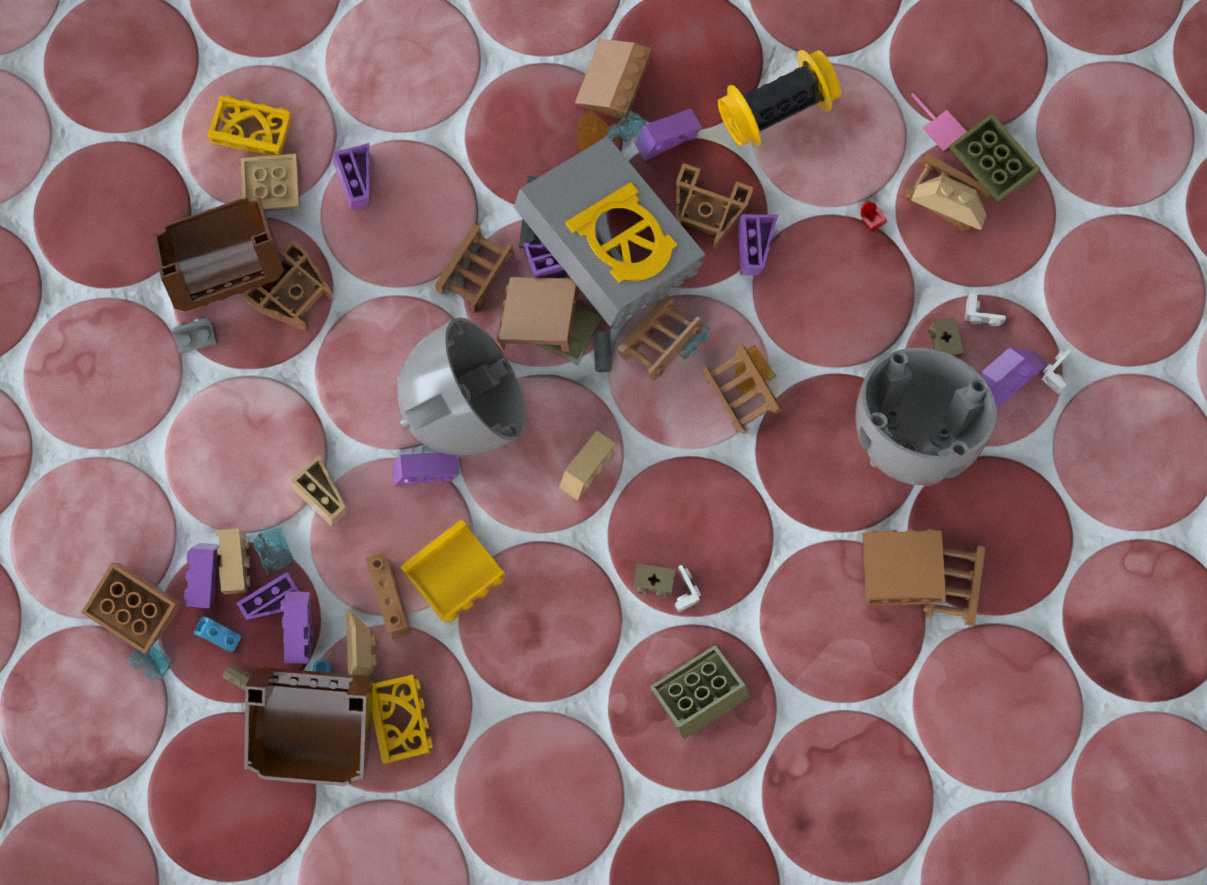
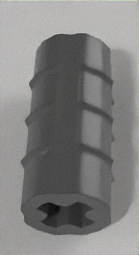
M606 331L595 332L593 342L595 371L600 373L612 371L610 333Z

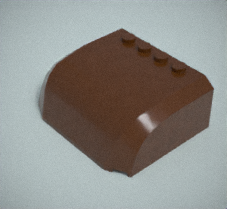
M260 197L257 198V201H248L247 198H242L171 222L164 226V231L159 234L153 233L161 280L174 309L189 311L207 306L209 303L224 300L227 297L242 294L247 290L259 288L276 281L284 272L276 241Z
M267 667L255 669L245 686L244 769L247 770L248 768L264 780L345 786L357 779H364L370 747L373 679L364 675Z

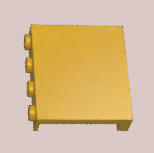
M462 519L400 566L444 624L446 622L451 623L457 619L460 611L463 609L466 611L474 605V600L478 597L480 599L485 597L489 593L488 589L494 585L495 587L499 586L506 576L505 572L502 571Z

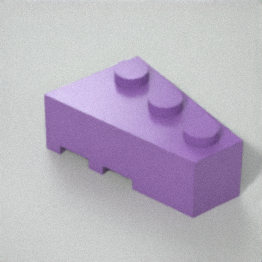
M688 109L646 124L634 144L643 160L647 161L687 140L696 138L702 126L692 109Z
M369 143L334 152L333 162L350 211L367 207L369 203Z
M742 214L738 219L740 275H759L764 269L778 215Z
M524 243L525 253L534 278H561L568 276L543 243L539 245Z
M444 453L399 455L392 464L394 487L432 483L441 480L442 482H450L459 475L457 456Z
M198 543L188 550L187 562H189V570H186L185 581H188V587L184 592L186 606L211 608L214 605L217 581L215 580L216 569H219L220 565L217 562V548H220V545Z
M286 572L236 604L246 620L284 612L281 611V599L285 598L286 592L301 591L290 573Z
M286 592L285 598L281 599V611H284V616L282 617V628H284V663L308 664L314 643L310 592Z

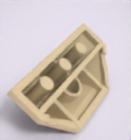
M943 175L917 185L911 201L981 230L986 218V212L977 190Z
M346 611L348 674L368 677L374 671V665H377L376 653L373 654V646H376V635L372 634L371 629L351 611Z

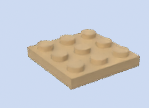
M296 154L241 158L242 198H247L248 201H257V198L260 197L265 211L300 209Z

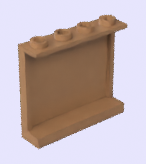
M510 277L509 285L505 287L506 300H503L502 304L504 313L500 316L501 330L497 332V342L500 343L502 350H505L506 343L560 345L562 352H570L579 287L569 278Z
M910 529L906 532L889 530L887 532L868 531L863 533L866 606L945 603L942 531H937L936 529H927L926 531Z

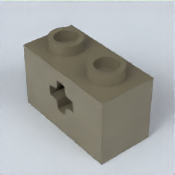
M951 317L933 321L930 328H928L930 339L934 341L933 349L961 358L964 351L956 318Z
M637 563L633 589L639 594L652 592L656 593L655 596L667 598V595L671 596L675 570ZM652 577H655L657 582L655 585H651V581L648 580H652Z

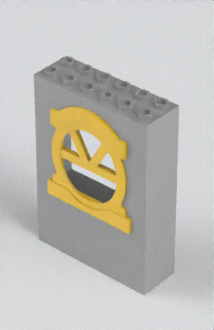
M608 136L523 186L517 195L514 204L516 211L610 327L616 323L618 325L623 323L630 314H637L642 306L651 305L656 300V297H663L673 286L677 288L687 277H694L698 273V268L703 264L702 260L705 253ZM610 209H629L644 219L602 246L599 245L596 239V221L599 216ZM650 226L655 242H650L636 234ZM628 241L652 251L651 255L641 262L632 263ZM621 244L623 262L612 258L607 252Z

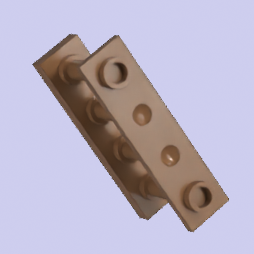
M926 153L921 163V166L924 168L923 172L912 189L906 186L902 196L907 201L916 203L911 201L917 185L927 180L930 173L946 176L976 189L980 199L985 202L990 194L977 180ZM918 204L951 222L957 229L968 232L969 225Z
M474 223L436 282V291L441 294L445 290L455 292L471 301V310L476 312L477 308L480 309L485 302L484 297L507 261L510 262L513 258V245L509 243L506 249L487 240L482 237L480 226ZM479 243L501 255L496 265L473 253L472 247L474 244ZM465 259H471L490 270L491 273L484 280L463 268L462 263ZM455 274H460L480 285L481 289L475 296L454 284L452 279Z
M668 294L663 297L617 348L620 357L625 361L633 356L648 367V374L652 381H655L664 374L668 365L695 336L701 333L704 327L700 317L697 316L692 322L676 311L673 298ZM670 315L687 328L681 335H678L664 325L662 321ZM654 330H660L674 340V343L666 349L650 337ZM642 343L648 344L662 355L656 363L637 350Z
M739 344L735 347L737 351L735 357L712 371L709 367L704 366L703 370L705 373L703 376L708 384L712 383L733 419L731 424L736 432L740 431V433L746 434L747 431L744 427L746 424L767 411L778 414L783 409L747 348L743 344ZM739 362L744 363L747 369H745L743 374L722 387L719 385L715 377ZM747 379L755 381L754 389L735 401L729 402L725 393ZM757 395L764 396L766 400L764 405L739 419L735 412L736 408Z
M977 546L971 552L943 547V555L968 559L970 562H973L972 570L969 569V571L944 567V575L966 578L967 581H970V586L966 590L945 586L946 595L965 598L967 600V607L960 609L937 604H924L923 612H926L925 618L929 619L933 612L960 616L962 619H965L964 625L973 626L975 624L986 547Z
M385 552L367 557V565L388 633H391L392 639L412 634L390 560L386 558Z

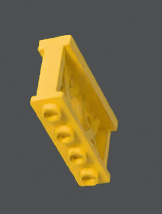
M229 95L225 97L219 96L213 121L207 133L210 143L266 156L283 154V147L293 119L289 110L282 107L278 109L272 108L264 103L260 105L254 104L247 99L241 101ZM226 108L235 109L234 113L228 112L230 118H232L230 120L223 116ZM254 116L261 123L264 130H258L252 133L249 138H245L244 131L238 123ZM272 119H281L283 122L282 126L279 129L271 130L270 128L278 124V122L273 123ZM222 120L226 124L219 132L218 128L220 121ZM233 127L239 130L238 135H232L236 131L232 129ZM263 134H265V136H261V137H262V140H261V141L256 140V137H257L258 135H263ZM272 134H280L277 145L273 144Z
M413 674L373 683L372 715L381 760L384 764L431 753L430 748H433L431 736L427 737L426 729L429 728L428 720L422 714V709H425L423 697L419 698L418 690H421L419 678L415 679ZM406 684L411 688L409 696L404 695V690L400 692L399 697L396 696L397 688L400 685ZM393 686L392 695L378 693L377 689ZM414 699L416 709L408 702ZM389 702H391L390 711L384 712L382 707L384 705L389 707ZM396 704L406 709L412 715L407 728L402 734L397 727L384 724V720L393 714ZM418 721H419L420 731H419V730H414L415 727H416V725H417V722H418ZM390 730H394L397 733L398 738L396 739L395 735L392 738H389L388 732ZM419 736L421 738L420 747L417 749L409 748L405 741L408 739L411 743H415L413 738ZM401 744L407 751L405 753H400L392 756L390 755V751L396 749Z

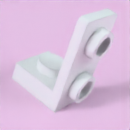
M969 294L966 302L965 321H970L972 324L989 323L990 326H1000L1005 322V315L978 313L980 301H977V294Z
M1070 348L1066 352L1062 350L1055 357L1057 362L1054 365L1049 364L1043 370L1045 375L1041 380L1057 394L1065 388L1067 383H1065V379L1061 375L1055 374L1053 371L1071 353L1072 350Z
M682 565L678 567V571L691 595L684 594L677 598L678 602L675 603V607L678 612L698 603L700 600L699 596H701L696 585L693 586L690 581L692 576L688 568L684 569Z

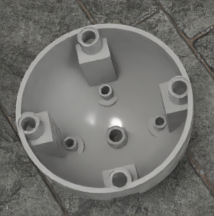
M455 318L425 336L412 349L402 366L400 374L396 377L398 381L397 401L402 417L400 420L402 427L409 429L419 441L438 453L454 456H473L488 453L520 438L525 430V402L519 382L509 361L493 338L482 327L467 318Z
M907 348L885 355L869 369L857 399L855 423L860 444L869 454L871 466L878 468L884 474L897 481L912 485L931 486L939 483L944 478H953L959 475L977 460L994 430L997 410L994 396L989 386L970 365L942 351L929 348Z

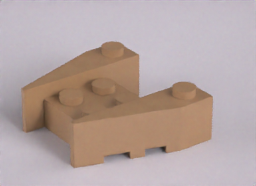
M683 163L677 178L676 219L681 225L716 236L713 243V248L716 249L735 226L740 216L747 211L754 187L736 181L730 198L696 187L701 169Z
M292 240L280 253L282 260L292 267L269 293L264 288L259 287L245 291L242 296L244 301L257 312L306 331V323L301 318L323 294L332 301L334 296L307 251Z

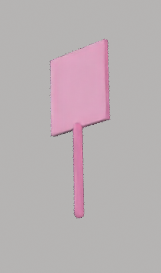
M914 93L911 94L933 119L923 129L943 151L967 132L948 110L935 117Z

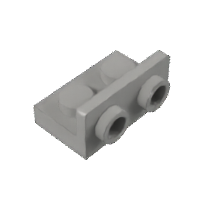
M200 317L195 319L194 322L179 323L176 327L172 328L180 354L217 344L209 318Z

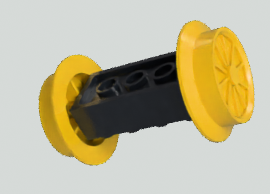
M800 50L797 54L799 68L784 76H780L768 84L762 85L752 92L746 93L744 96L734 85L727 87V95L718 99V108L727 131L738 146L742 147L748 143L753 144L755 147L760 146V131L815 104L825 112L831 110L832 101L841 97V87L833 66L823 52L817 50L808 54L805 50Z

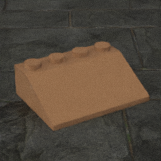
M600 39L575 104L627 122L651 60L652 48L634 42Z
M111 563L81 613L140 652L147 654L174 620L183 603L123 564Z

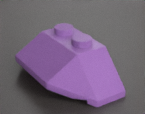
M1008 348L981 372V377L985 380L994 396L996 410L1048 366L1035 351Z

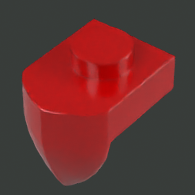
M866 201L863 204L860 215L871 232L888 223L886 217L874 202Z

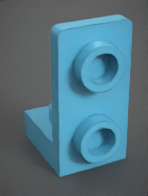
M204 616L201 617L193 634L231 653L234 652L241 639V635Z

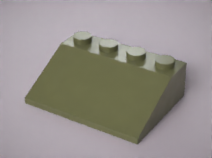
M993 113L949 145V148L996 202L1025 186L1037 176L1041 169Z
M577 303L570 352H562L560 345H535L579 365L603 317L599 313Z
M716 645L650 686V689L683 739H686L750 698L746 685Z

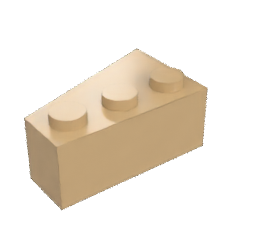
M596 431L565 469L559 488L578 501L586 488L592 484L596 474H600L603 470L606 460L610 461L614 456L615 451L613 449L616 443Z
M318 455L291 480V488L333 527L346 515V507Z
M239 528L215 530L216 536H219L220 548H217V554L220 555L219 574L221 592L225 595L248 593V587H251L250 575L247 576V568H250V558L246 555V549H249L248 537Z

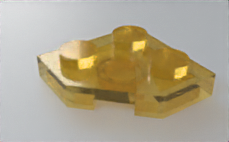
M592 110L578 120L577 149L580 152L607 136L611 141L617 137V134Z
M756 345L747 349L766 382L776 377L775 373ZM739 362L737 364L734 379L743 374L745 369H747L744 363ZM747 379L739 384L737 388L744 395L754 389L756 383L753 379Z

